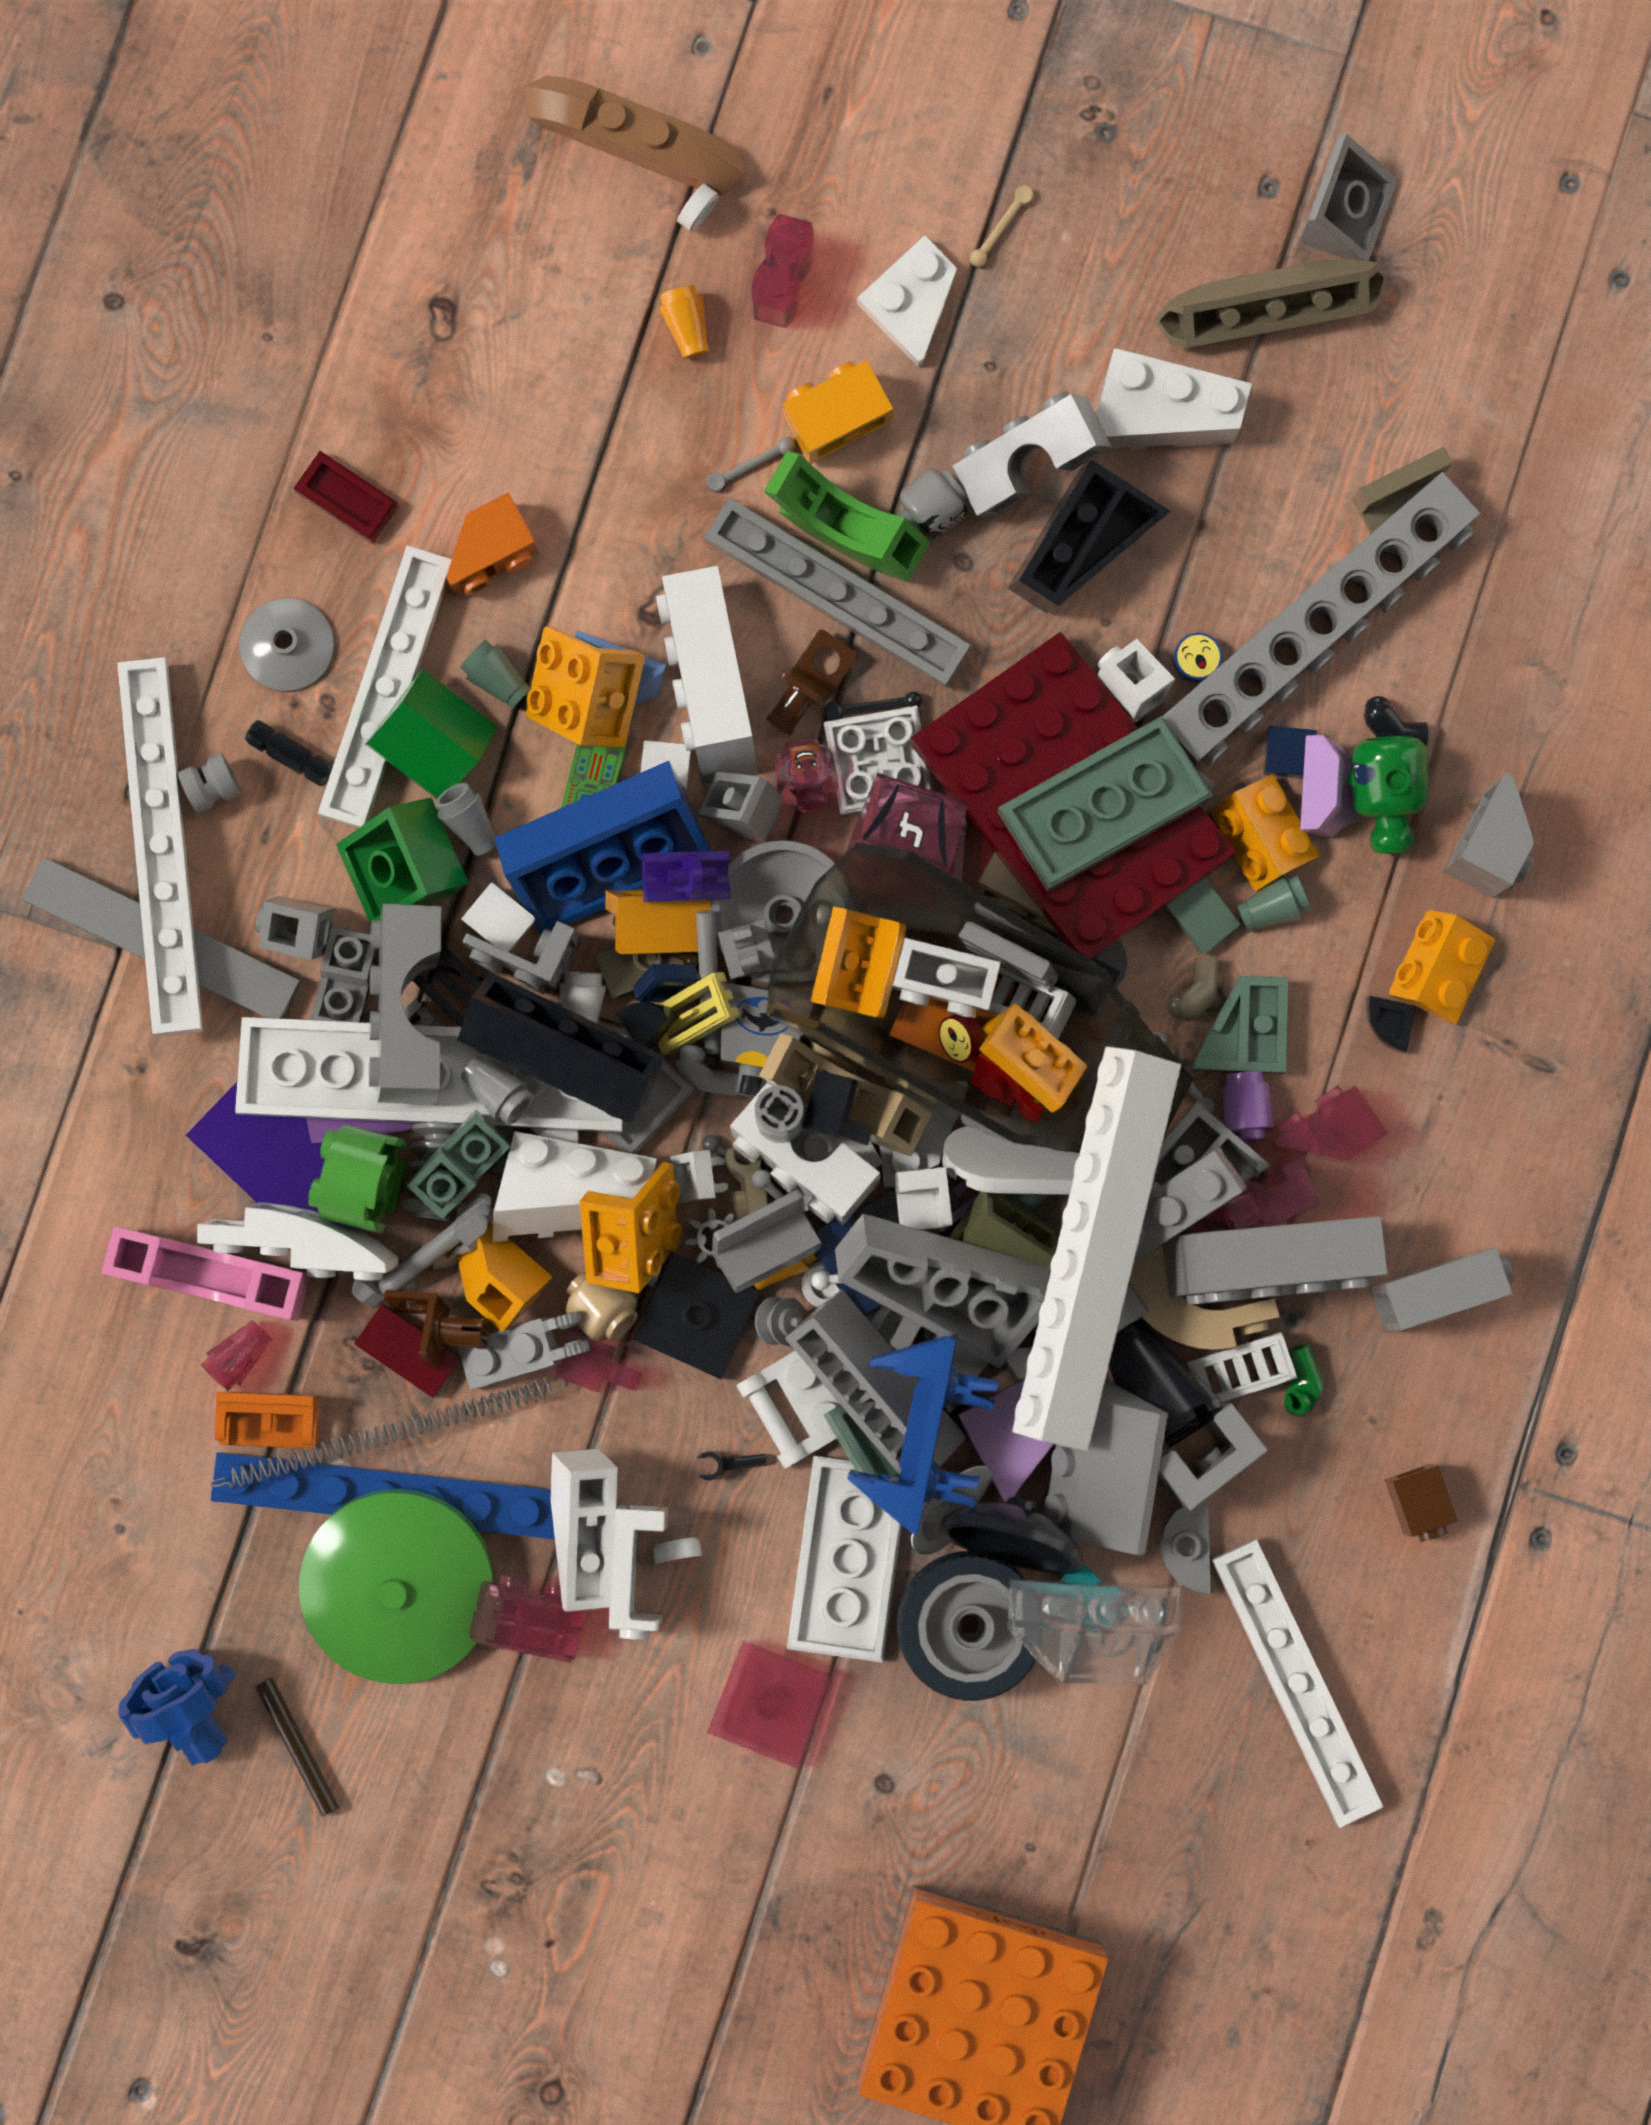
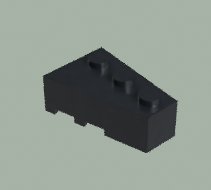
M1090 460L1078 470L1009 584L1008 589L1047 614L1061 605L1171 511L1097 462Z

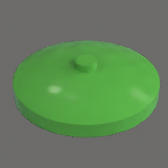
M409 1489L374 1491L354 1498L337 1509L322 1524L312 1538L304 1555L299 1577V1598L304 1620L321 1649L334 1662L347 1671L371 1681L387 1684H407L427 1680L442 1674L460 1662L481 1637L491 1615L495 1597L493 1562L487 1545L476 1527L461 1511L448 1502L431 1494Z

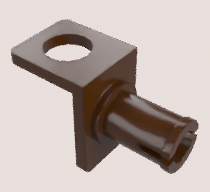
M819 630L795 666L784 669L780 675L787 681L789 686L766 719L780 731L791 735L794 731L793 729L813 701L820 703L831 698L858 658L857 652L826 630ZM822 647H831L839 654L840 665L832 674H823L814 665L815 653Z
M385 1290L384 1299L395 1311L426 1314L419 1356L431 1369L440 1368L442 1352L445 1346L477 1348L479 1350L486 1348L488 1340L482 1339V1336L489 1337V1322L486 1318L449 1317L450 1308L437 1293Z

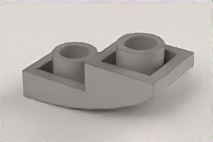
M331 927L320 968L322 978L311 1020L362 1023L370 989V969L375 964L377 949L370 948V934Z

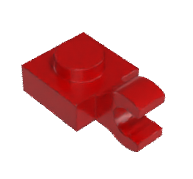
M981 1052L978 1055L971 1084L978 1087L987 1096L998 1099L1011 1107L1017 1101L1019 1110L1026 1119L1039 1122L1044 1107L1033 1101L1037 1100Z

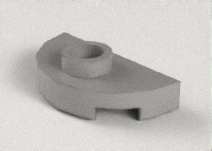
M1206 1498L1191 1511L1182 1507L1173 1511L1162 1528L1159 1546L1163 1564L1177 1582L1191 1591L1211 1595L1208 1498Z

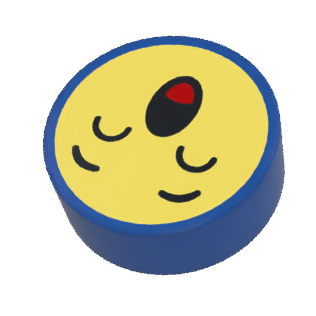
M1204 633L1187 635L1179 642L1173 656L1175 669L1187 681L1202 682L1221 665L1222 650L1220 645L1213 637Z

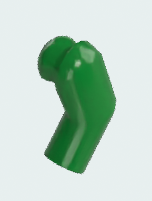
M1310 1343L1300 1344L1288 1350L1297 1378L1291 1381L1284 1396V1404L1287 1412L1296 1417L1304 1416L1314 1408L1324 1388V1380Z

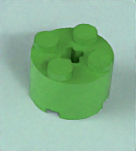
M349 1125L342 1126L338 1132L328 1130L321 1145V1158L325 1159L321 1178H315L311 1185L309 1205L318 1208L319 1215L324 1220L377 1233L384 1231L387 1225L381 1224L379 1221L384 1213L393 1215L404 1182L406 1161L397 1159L398 1148L406 1150L405 1140Z

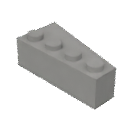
M866 1214L861 1215L835 1248L840 1282L941 1337L958 1334L957 1346L998 1368L1005 1363L1039 1322V1311L1045 1299L1051 1274L1050 1267Z

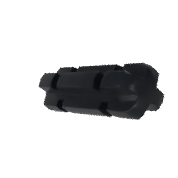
M256 720L250 726L245 736V740L249 745L261 752L265 749L269 757L298 774L304 772L305 777L318 786H324L328 782L333 768L331 762L319 755L314 757L311 750L281 732L275 734V730L260 720Z

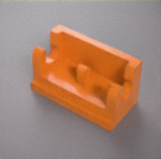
M216 1392L215 1440L219 1441V1445L282 1448L306 1447L307 1449H312L314 1444L317 1448L320 1396Z

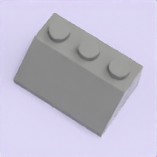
M1104 1383L1088 1451L1056 1444V1448L1052 1453V1474L1049 1493L1044 1503L1045 1517L1056 1522L1073 1541L1134 1555H1145L1168 1414L1115 1383Z

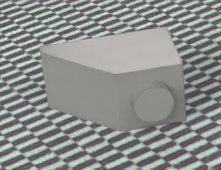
M717 771L698 815L743 839L765 842L767 835L772 833L778 824L780 817L779 808L784 798L767 780L760 776Z

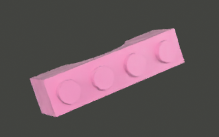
M113 1226L101 1274L182 1292L293 1321H299L310 1279L304 1272L227 1253H218L211 1249Z

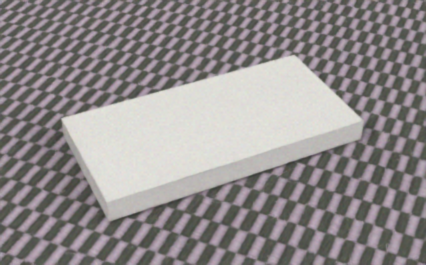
M814 1455L787 1649L883 1663L902 1525L847 1479L849 1471L851 1469L855 1470L850 1460Z

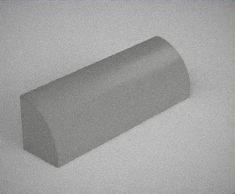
M841 1289L803 1320L785 1339L900 1475L901 1467H899L914 1388L915 1384H918V1379L910 1375L909 1378L904 1377V1374L892 1370L870 1366L873 1357L894 1350ZM944 1410L933 1463L937 1464L936 1469L941 1467L967 1438Z

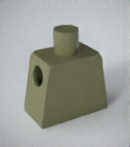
M980 1192L949 1238L1051 1268V1261L1058 1245V1230L1000 1193Z

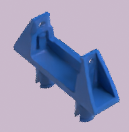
M950 1334L873 1357L870 1362L871 1367L892 1370L904 1374V1377L908 1378L909 1375L919 1377V1380L914 1388L899 1467H901L899 1478L885 1473L884 1475L869 1474L851 1469L847 1479L904 1528L916 1535L920 1528L925 1502L929 1503L930 1498L966 1505L969 1508H974L976 1496L955 1488L978 1489L980 1477L936 1469L937 1464L933 1463L944 1405L949 1406L951 1401L985 1408L989 1411H993L995 1405L994 1399L973 1392V1390L997 1391L998 1379L991 1380L956 1372V1367L952 1366L958 1334Z

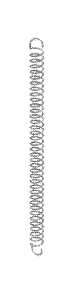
M543 1377L542 1392L538 1382L534 1380V1394L529 1384L525 1383L524 1387L526 1399L521 1388L517 1385V1401L512 1390L508 1388V1403L502 1391L499 1390V1405L494 1395L490 1393V1407L485 1397L481 1396L482 1412L476 1399L473 1398V1414L470 1410L468 1403L464 1400V1416L458 1404H454L455 1419L450 1408L446 1406L445 1412L447 1423L444 1419L441 1410L437 1408L436 1412L438 1425L431 1411H428L429 1428L423 1415L420 1413V1430L417 1426L414 1417H410L411 1432L405 1420L402 1418V1435L396 1422L393 1421L392 1423L394 1439L386 1424L383 1425L385 1441L378 1427L375 1426L376 1444L372 1438L370 1431L366 1429L367 1446L360 1432H357L358 1449L350 1434L348 1435L349 1451L344 1443L343 1438L339 1437L340 1454L337 1450L334 1441L331 1439V1456L326 1448L325 1443H321L323 1461L319 1455L316 1446L313 1444L312 1451L314 1463L308 1453L307 1448H303L305 1466L301 1460L298 1451L295 1449L294 1454L296 1468L290 1458V1455L286 1452L285 1456L287 1471L282 1463L280 1456L277 1455L276 1459L278 1473L276 1472V1469L271 1459L268 1457L267 1460L269 1476L264 1468L262 1461L259 1460L260 1479L256 1473L253 1464L250 1463L251 1481L245 1471L244 1466L241 1465L242 1484L237 1476L235 1469L232 1468L233 1486L230 1482L213 1485L218 1481L225 1480V1478H220L213 1481L210 1486L219 1487L229 1484L230 1488L234 1490L236 1486V1477L239 1485L241 1487H244V1475L249 1484L252 1485L253 1472L257 1480L261 1482L262 1469L264 1471L265 1476L268 1479H271V1467L275 1475L279 1477L280 1464L286 1474L289 1473V1461L294 1471L297 1472L298 1459L304 1469L307 1468L306 1454L312 1466L316 1465L315 1452L320 1462L324 1464V1449L326 1451L328 1458L331 1461H333V1447L338 1457L342 1459V1444L344 1446L346 1453L349 1456H351L352 1454L351 1442L356 1452L360 1453V1439L362 1441L364 1448L367 1451H369V1437L374 1447L378 1448L377 1432L382 1443L386 1446V1430L392 1442L395 1443V1427L402 1440L405 1439L404 1425L407 1429L409 1436L413 1438V1423L418 1433L422 1435V1420L427 1431L431 1433L432 1429L430 1416L434 1422L435 1427L438 1430H440L439 1414L445 1426L449 1427L448 1411L454 1424L457 1425V1409L464 1422L467 1421L466 1407L472 1419L475 1420L476 1414L474 1402L480 1415L484 1417L483 1400L486 1404L489 1413L493 1414L492 1398L496 1404L497 1409L501 1412V1396L507 1408L510 1409V1394L516 1406L519 1407L520 1405L518 1389L525 1404H528L527 1387L530 1391L533 1400L536 1402V1385L540 1391L542 1398L545 1399L546 1392L544 1381L550 1393H557L564 1390L567 1387L568 1382L563 1378L553 1379L552 1382L556 1380H563L565 1381L566 1385L560 1390L552 1391L547 1380Z

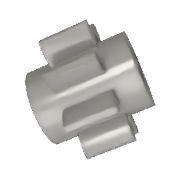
M710 1208L708 1211L709 1221L703 1225L697 1220L692 1219L690 1221L692 1226L698 1230L697 1238L687 1240L686 1245H699L702 1250L697 1258L699 1264L704 1262L708 1255L714 1257L712 1251L705 1248L708 1240L703 1235L704 1231L707 1228L716 1231L720 1226L725 1227L731 1224L735 1217L733 1213H730L724 1221L716 1219V1213Z

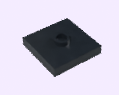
M673 1252L633 1340L722 1379L761 1291L748 1287L736 1294L725 1275Z

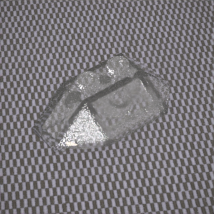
M1010 1579L1007 1629L1016 1639L1021 1640L1032 1656L1057 1682L1147 1684L1180 1635L1183 1585Z

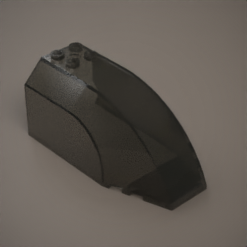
M857 842L815 882L770 969L766 1016L924 1105L974 1129L1015 1144L1080 1153L1086 1130V1117L1091 1109L1098 1081V1068L1103 1060L1106 1047L1135 1050L1181 1064L1159 1035L1152 1033L1140 1018V1012L1131 1001H1127L1112 983L1114 981L1113 978L1103 967L910 850ZM833 906L904 923L906 925L904 939L908 938L978 956L968 951L962 943L963 940L958 937L965 923H970L971 921L1049 961L1058 976L1054 986L1068 992L1076 999V1004L1058 1040L1070 1047L1073 1053L1088 1065L1063 1106L1052 1113L1039 1102L1038 1104L1044 1107L1042 1117L1039 1122L1030 1121L1021 1114L1017 1101L1011 1107L998 1099L987 1096L978 1087L972 1085L971 1080L974 1072L889 1036L903 1004V1000L899 999L900 990H891L886 1015L882 1019L811 1002ZM998 974L997 977L1002 979L1003 975ZM1015 981L1013 983L1015 987L1006 1006L1007 1008L1010 1006V1003L1020 985ZM1032 990L1023 1008L1024 1011L1029 1012L1038 992ZM1050 999L1039 1022H1043L1053 999ZM1182 1064L1165 1134L1193 1081V1077Z

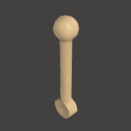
M1022 185L1016 189L1012 205L981 248L971 252L969 260L974 267H983L987 263L988 252L1019 209L1031 203L1033 191L1030 187Z

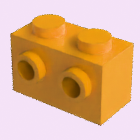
M867 360L858 365H855L852 361L840 365L829 374L830 379L815 387L812 383H807L794 389L788 394V400L783 403V417L810 464L892 423L894 409Z

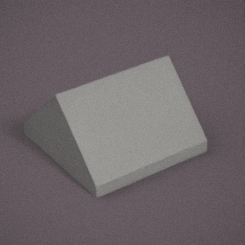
M1339 134L1298 243L1346 260L1369 261L1398 179L1348 134Z

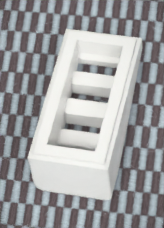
M999 967L998 974L1003 975L992 997L988 1011L998 1015L1007 1009L1003 1004L1015 981L1020 985L1010 1006L1016 1003L1023 1009L1032 990L1038 992L1029 1013L1036 1018L1040 1025L1055 1038L1059 1039L1076 1004V999L1068 992L1055 986L1051 992H1048ZM1050 999H1053L1043 1022H1039Z
M1276 1332L1237 1345L1235 1348L1225 1349L1186 1362L1187 1366L1211 1390L1205 1367L1214 1366L1222 1390L1215 1394L1220 1398L1221 1402L1297 1378L1281 1332ZM1270 1347L1278 1373L1269 1374L1261 1349ZM1247 1353H1251L1259 1379L1254 1381L1250 1380L1242 1356ZM1232 1359L1240 1382L1239 1386L1233 1388L1223 1362Z

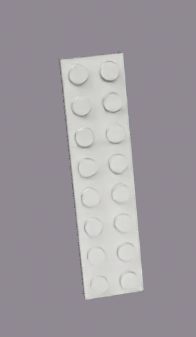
M242 1017L235 1113L238 1115L403 1123L438 1121L461 1125L477 1110L494 1127L498 1125L512 1128L623 1133V1120L612 1117L575 1097L568 1096L561 1090L532 1076L525 1075L519 1070L458 1041L457 1038L461 1027L412 1025L424 1036L440 1043V1091L436 1105L377 1103L378 1087H369L370 1057H378V1041L369 1040V1023ZM480 1056L486 1062L495 1065L528 1084V1091L534 1096L533 1102L527 1112L514 1124L507 1125L503 1120L495 1121L467 1086V1083L461 1079L463 1070L474 1058Z

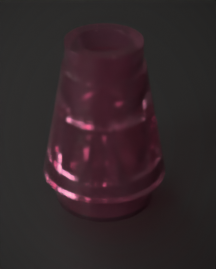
M250 1320L246 1326L241 1327L205 1354L208 1358L200 1366L222 1388L229 1392L235 1384L242 1385L272 1338L256 1322Z

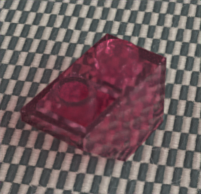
M1337 1085L1315 1100L1319 1107L1318 1110L1306 1118H1303L1301 1113L1297 1112L1275 1128L1280 1135L1270 1143L1277 1151L1342 1163L1359 1154L1388 1134V1132L1356 1085L1344 1092Z

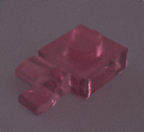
M569 1330L564 1346L566 1343L576 1340H588L590 1351L561 1359L562 1363L556 1365L553 1376L595 1392H600L604 1379L636 1391L643 1372L611 1361L616 1347L601 1341H594L587 1336Z

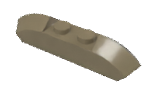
M1327 260L1206 283L1181 293L1165 305L1154 321L1171 345L1190 348L1371 313L1379 305L1388 275L1377 262Z

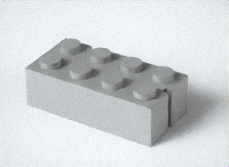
M1381 1216L1196 1233L1172 1237L1163 1243L1169 1297L1186 1295L1187 1305L1370 1287V1277L1387 1275Z

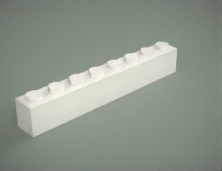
M1113 1047L1105 1048L1103 1060L1098 1068V1081L1091 1109L1086 1117V1130L1080 1155L1074 1167V1179L1068 1204L1063 1212V1224L1056 1253L1051 1261V1274L1045 1299L1039 1311L1036 1336L1032 1351L1027 1360V1373L1021 1397L1015 1410L1016 1418L1012 1430L1014 1433L1044 1442L1088 1451L1181 1064L1135 1050Z

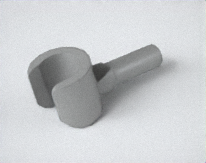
M474 1241L468 1247L459 1242L430 1265L427 1270L435 1271L454 1267L459 1255L477 1249V1242Z

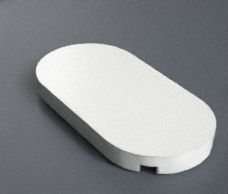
M968 1125L955 1130L946 1138L942 1158L943 1167H946L947 1174L956 1180L958 1175L966 1179V1186L981 1192L1070 1195L1074 1179V1167L1080 1155L1086 1126Z

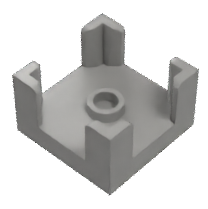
M1228 1403L1226 1406L1223 1404L1224 1407L1220 1412L1211 1411L1214 1419L1207 1424L1224 1448L1219 1450L1217 1447H1214L1194 1463L1197 1469L1193 1472L1189 1470L1175 1451H1167L1165 1448H1162L1158 1480L1179 1507L1191 1511L1268 1451L1232 1403Z

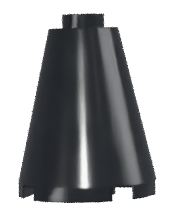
M1143 1321L1130 1323L1116 1332L1108 1365L1113 1381L1116 1385L1168 1414L1164 1440L1167 1441L1170 1447L1210 1423L1214 1419L1211 1411L1220 1412L1224 1406L1220 1398Z

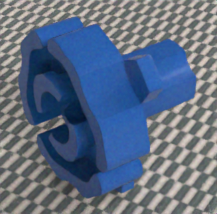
M198 1649L178 1651L168 1659L171 1666L165 1668L161 1662H156L134 1680L131 1689L119 1703L118 1716L133 1739L140 1738L144 1744L162 1742L169 1739L175 1750H182L193 1766L198 1763H208L221 1754L222 1748L228 1742L212 1717L211 1712L217 1707V1698L226 1693L227 1685L237 1675L228 1665L222 1664L218 1667L211 1655H202Z

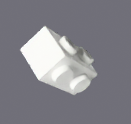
M905 938L892 989L901 991L900 1000L928 1006L929 999L931 998L949 1003L947 1012L975 1018L977 1010L982 1012L989 1010L1001 962Z

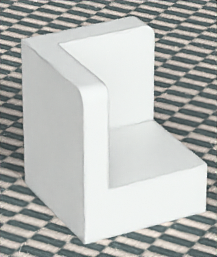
M492 882L461 918L466 926L487 943L513 955L515 954L514 946L535 922V918L531 913Z
M946 1167L904 1171L894 1174L899 1224L919 1230L953 1225Z

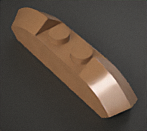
M545 76L524 87L528 118L545 129L696 189L705 183L716 191L718 195L723 196L745 175L742 153L726 142L693 125L580 81L557 76Z

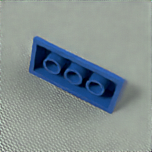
M669 760L495 837L504 875L524 908L534 916V924L540 934L545 929L552 931L557 921L569 925L605 909V890L643 889L642 853L712 851L689 797Z

